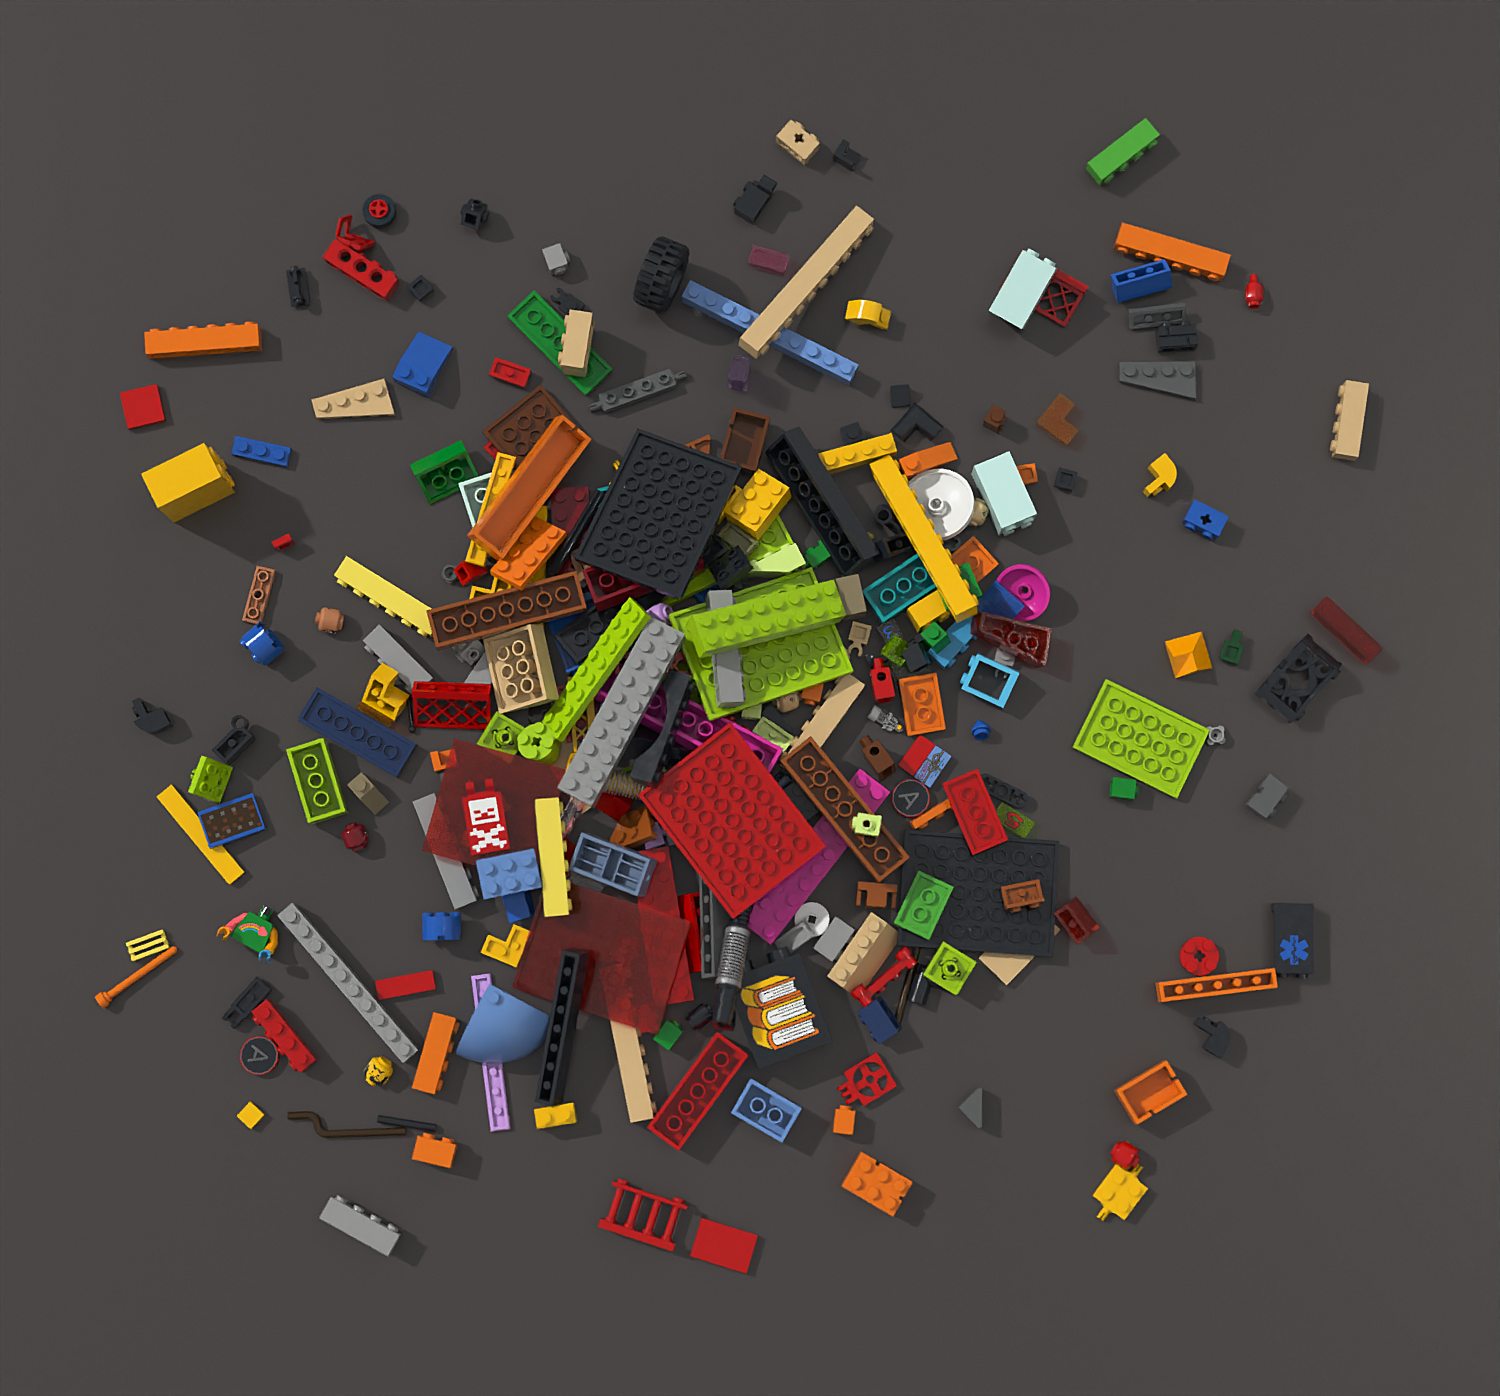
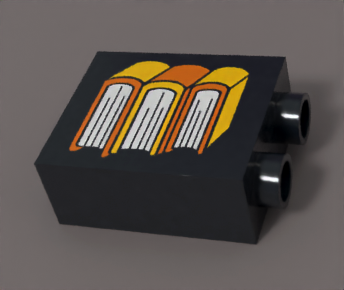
M788 946L767 953L766 956L769 964L757 969L754 968L752 960L745 961L741 988L736 994L735 1007L758 1069L832 1042L800 953L791 955Z

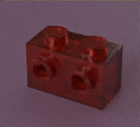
M1077 896L1054 912L1076 944H1079L1100 928Z

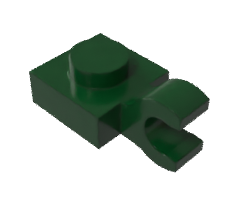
M1233 630L1231 641H1224L1219 656L1220 660L1238 665L1244 646L1239 645L1242 631Z

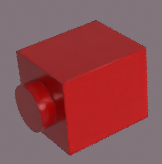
M464 560L453 571L461 584L465 586L480 580L488 572L486 565L482 567L467 563Z

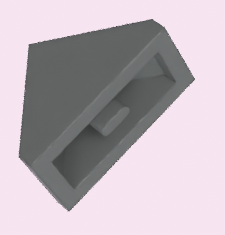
M976 1088L957 1108L977 1128H982V1088Z

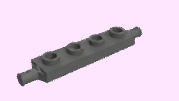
M670 369L601 393L599 394V402L589 405L591 413L599 409L608 413L677 388V381L687 378L685 370L674 374Z

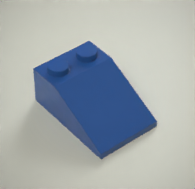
M418 332L392 376L394 382L429 398L453 347Z

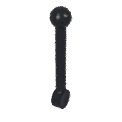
M407 693L410 695L407 702L410 723L408 730L410 733H414L416 728L413 725L412 695Z

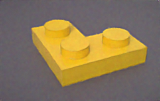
M514 924L506 942L488 935L481 953L517 968L532 932Z

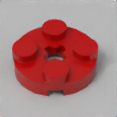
M1194 937L1187 940L1181 947L1179 960L1181 966L1187 972L1195 976L1209 974L1216 968L1219 961V952L1213 941L1205 937ZM1197 951H1200L1201 954H1204V958L1201 959V962H1198V959L1196 958L1194 959V955L1197 954Z

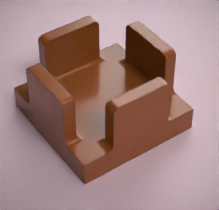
M857 883V907H860L861 892H865L866 908L884 909L886 907L887 894H891L890 909H895L896 884Z

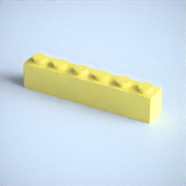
M345 557L334 574L338 579L337 583L345 588L350 586L354 589L353 593L359 597H368L370 599L369 603L378 608L381 605L386 609L385 613L393 618L397 615L402 619L401 622L409 628L413 625L418 628L417 632L427 638L429 635L433 638L426 610L431 609L430 607L351 558Z
M559 797L535 799L544 917L569 915V911L572 910L571 899H567V891H570V881L565 877V872L569 871L568 860H564L563 853L567 852L566 840L562 841V833H565V823L560 818V813H564L563 801L559 802Z

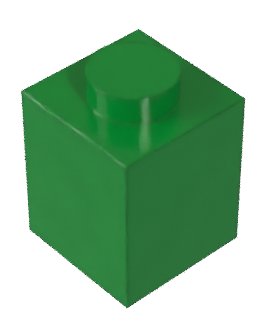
M935 621L921 633L924 642L936 654L940 653L951 643L948 634Z
M1118 777L1111 778L1109 798L1134 800V797H1137L1139 792V785H1136L1137 780Z
M667 1020L653 1039L669 1051L683 1033L680 1030L682 1026L675 1020L671 1022Z

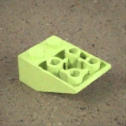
M787 543L780 547V551L776 553L771 551L763 556L764 559L758 562L756 560L750 561L754 569L747 573L746 577L780 578L804 570L806 563L796 543L792 545Z

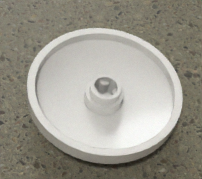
M932 469L918 474L909 481V489H914L918 497L916 501L918 504L922 503L926 511V518L932 520L935 526L934 532L936 534L939 533L943 541L958 535L966 528L974 513L975 499L970 485L962 476L946 469Z

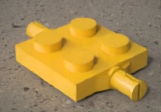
M1138 1164L1130 1172L1123 1170L1118 1165L1113 1167L1092 1195L1103 1206V1209L1097 1215L1098 1218L1102 1216L1101 1220L1104 1221L1111 1212L1125 1220L1148 1189L1137 1179V1175L1143 1169L1142 1166L1138 1168Z

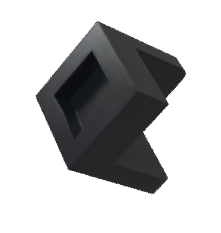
M843 139L833 154V161L853 171L861 158V154L850 149V143Z

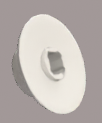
M805 903L795 914V925L805 919L816 934L814 937L823 934L828 928L829 914L819 903ZM809 915L816 916V923L808 921Z

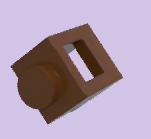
M992 405L982 426L1000 434L1008 418L1005 416L1006 411Z

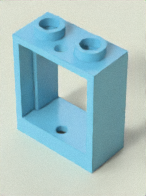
M977 653L976 656L972 655L968 666L971 668L968 674L964 672L960 681L963 684L961 689L1004 708L1020 671L980 653ZM979 661L1010 674L999 699L968 686Z

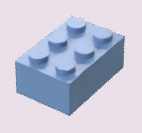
M534 849L476 861L484 900L542 888Z
M750 1078L731 1113L778 1141L783 1142L802 1108Z

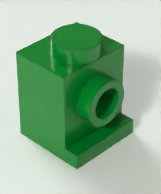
M819 540L817 547L812 546L805 551L806 555L803 559L806 563V568L812 567L814 571L832 557L822 541Z

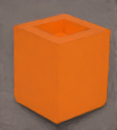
M454 749L430 752L436 773L459 766Z

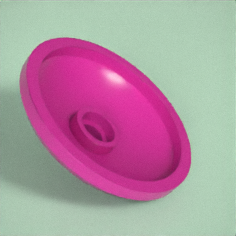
M1017 564L1008 567L998 576L997 581L1025 604L1014 620L1028 621L1035 619L1048 607L1051 597L1050 585L1044 574L1037 568L1026 564ZM1023 587H1027L1028 592H1024Z

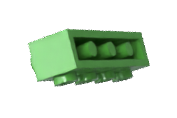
M1145 118L1090 160L1085 169L1099 186L1104 182L1107 184L1115 177V173L1118 171L1120 173L1129 166V162L1140 159L1146 149H1153L1158 144L1157 141L1160 134Z

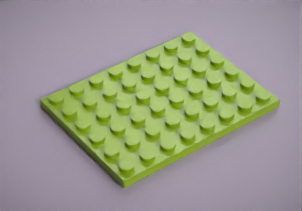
M812 567L734 592L732 596H735L736 604L818 584ZM706 602L671 613L668 616L672 627L686 636L681 650L691 676L696 683V689L709 722L853 673V668L835 624L738 648V652L742 654L740 670H743L744 673L742 689L746 691V700L739 707L717 708L712 656L698 657L687 625V621L692 615L707 612Z

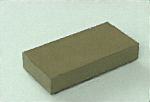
M731 521L717 534L730 547L735 548L739 545L747 558L759 546L756 540Z

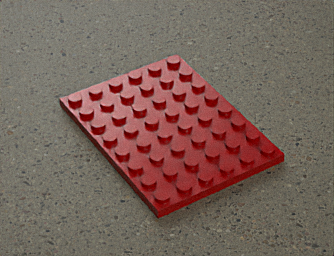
M731 722L663 774L662 780L657 784L656 788L648 786L638 794L733 919L827 847Z

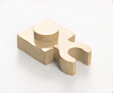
M853 621L848 641L853 642L848 648L849 655L853 648L858 649V657L862 655L861 644L867 645L872 626Z

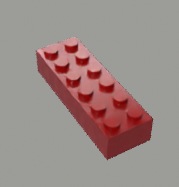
M716 1032L647 1128L679 1151L746 1060L748 1054Z

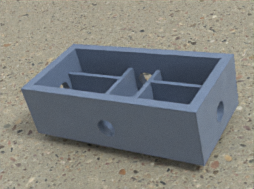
M581 832L569 870L635 896H645L658 859L591 833Z

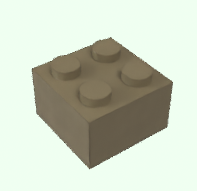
M855 574L837 578L835 584L846 612V616L842 621L865 617L867 610L859 575Z

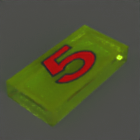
M1004 802L996 810L1002 826L1021 838L1027 836L1035 823Z

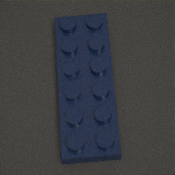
M318 687L298 718L299 722L398 778L416 747V744Z

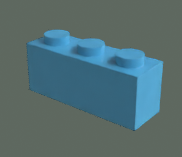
M973 616L959 623L955 621L946 631L951 643L938 654L930 648L928 651L930 658L943 670L946 666L950 668L957 660L955 656L959 652L963 654L970 646L967 643L972 638L976 640L982 633L980 629L983 624Z

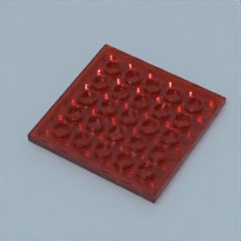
M454 738L422 851L477 866V860L534 849L539 869L540 859L534 800L558 798L561 791L557 787L566 769ZM493 779L495 792L501 791L510 849L471 856L462 802L463 797H468L465 783L473 782L475 792L486 791L485 780Z

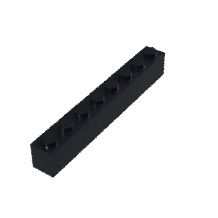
M571 947L562 950L535 1098V1102L551 1107L563 1102L590 953L585 950Z

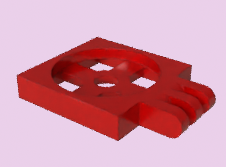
M876 1052L843 1072L848 1081L837 1087V1089L841 1091L846 1087L847 1091L841 1094V1096L844 1098L850 1094L851 1098L845 1101L847 1105L859 1098L862 1105L865 1106L897 1085ZM874 1062L879 1064L881 1068L872 1072L869 1071L866 1063ZM859 1068L863 1077L862 1080L854 1083L853 1076L856 1069ZM886 1075L887 1084L881 1091L877 1081L880 1077ZM867 1076H873L874 1081L868 1083L866 1081ZM867 1086L872 1089L875 1095L865 1096L859 1090Z

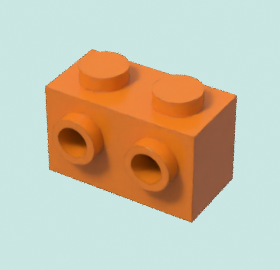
M429 1133L417 1136L412 1159L452 1168L458 1144L453 1143L454 1139L442 1137V1140L434 1139L435 1135Z

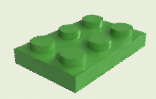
M918 870L893 924L929 940L954 887Z

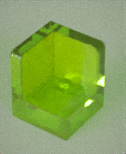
M893 633L881 650V653L901 667L905 662L901 657V651L906 649V645L909 643Z

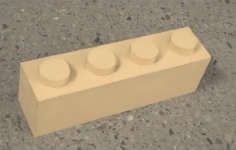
M1346 380L1339 387L1338 396L1341 398L1340 404H1337L1335 411L1338 419L1337 422H1334L1333 426L1335 440H1332L1330 445L1333 458L1355 461L1359 457L1369 388L1368 383Z

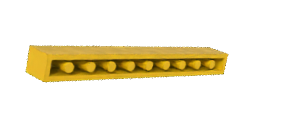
M889 454L870 463L871 474L956 622L959 623L977 614L979 602L974 594L971 595L968 591L970 589L968 582L960 577L961 571L958 565H953L950 551L942 546L944 542L940 534L934 532L935 526L932 520L926 518V511L922 503L918 504L916 501L918 497L914 489H909V481L905 474L901 475L898 461L896 459L893 460Z

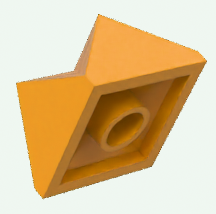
M1202 632L1165 641L1175 678L1212 669Z

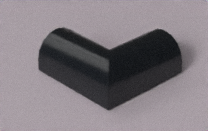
M915 402L890 431L903 443L916 430L932 441L944 426Z
M917 963L907 1000L926 1006L931 987L946 992L949 991L925 977L923 973L928 966Z

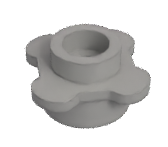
M1223 726L1207 727L1210 730L1206 740L1208 745H1213L1214 743L1222 745L1225 743V729Z

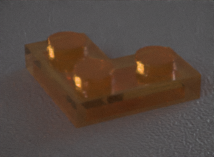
M1060 393L1036 424L1067 446L1079 431L1064 420L1075 404Z

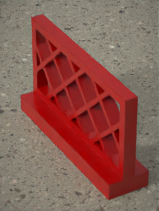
M1057 270L1050 284H1059L1061 293L1051 295L1048 286L1047 292L1049 296L1042 297L1040 301L1050 299L1052 309L1044 311L1038 303L1035 311L1066 327L1086 293L1088 286ZM1073 292L1078 295L1074 303L1067 304L1065 294ZM1062 295L1065 305L1054 308L1052 297ZM1066 308V319L1064 321L1058 319L1055 310Z
M414 681L412 688L414 727L486 729L491 720V684ZM418 698H426L429 703L423 706L418 702ZM438 699H445L449 703L442 707L436 701ZM465 700L468 704L462 708L456 701ZM486 701V705L481 709L475 702ZM432 704L439 710L434 715L427 710ZM451 705L458 710L454 715H451L446 710ZM470 706L477 711L473 716L465 711ZM424 712L430 718L427 721H421L418 716ZM443 713L449 719L445 722L440 721L437 717ZM463 714L468 720L460 722L456 718ZM482 715L487 719V723H479L475 719Z

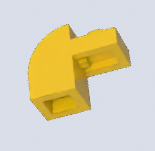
M853 300L848 302L845 319L858 325L870 324L885 330L888 329L891 311L883 308L882 304L877 302Z
M1166 453L1148 467L1156 480L1148 485L1143 493L1147 497L1151 494L1156 496L1163 490L1161 486L1168 491L1174 484L1177 476L1176 467Z

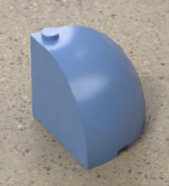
M489 984L465 1029L456 1055L485 1064L507 1063L524 1058L545 1044L550 1015Z

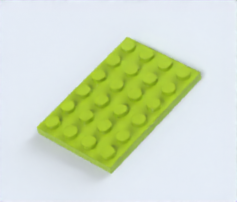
M1105 679L1072 748L1177 799L1210 730Z

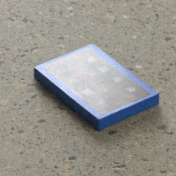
M253 793L197 812L210 849L266 830Z

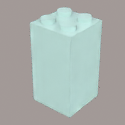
M1031 249L1027 251L1022 250L989 309L990 312L1021 329L1025 328L1058 268L1054 267L1056 265L1055 262L1047 258L1044 261L1038 258L1039 254Z
M1010 452L975 465L971 475L982 500L986 502L985 505L989 509V515L998 536L1001 534L1007 536L1015 532L1014 529L1020 526L1023 529L1032 525L1037 513Z

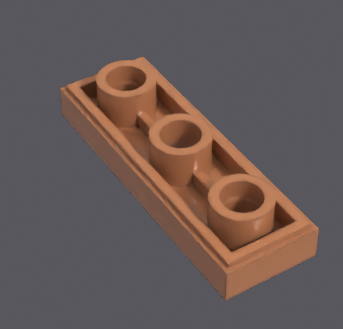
M261 566L256 567L242 621L257 624L259 621L263 622L276 570ZM261 592V597L256 598L257 593Z

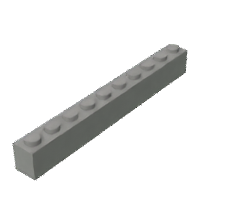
M291 903L277 915L402 1063H407L420 1051L417 1045L295 903Z

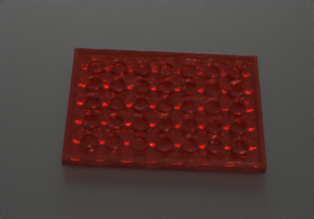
M570 883V891H567V899H571L572 910L569 911V915L544 917L543 895L541 891L512 988L553 1001L562 950L571 947L585 950L590 953L579 1010L658 1035L692 921Z

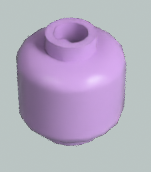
M659 603L646 611L651 617L668 626L671 625L668 616L674 612L669 605Z

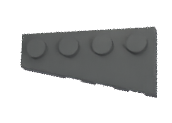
M1195 361L1119 362L1120 383L1150 388L1158 392H1167L1175 396H1184L1192 400L1196 399Z

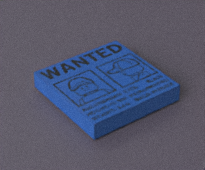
M996 580L983 595V598L979 599L977 615L1001 634L1024 608L1025 604Z

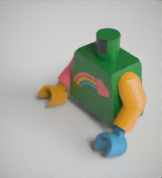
M266 906L262 907L259 915L249 912L235 917L225 927H220L216 934L217 936L220 933L225 934L222 941H226L229 934H231L230 937L259 952V961H261V958L267 957L266 964L270 963L271 955L278 945L276 925L268 921L273 910Z

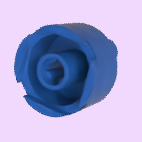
M259 621L242 636L240 643L245 649L249 648L253 653L251 656L258 664L262 663L265 666L269 665L285 651V648L282 647V642L271 629L265 630L263 627L266 625Z
M447 912L435 913V917L434 913H422L423 940H461V912H450V916H448Z

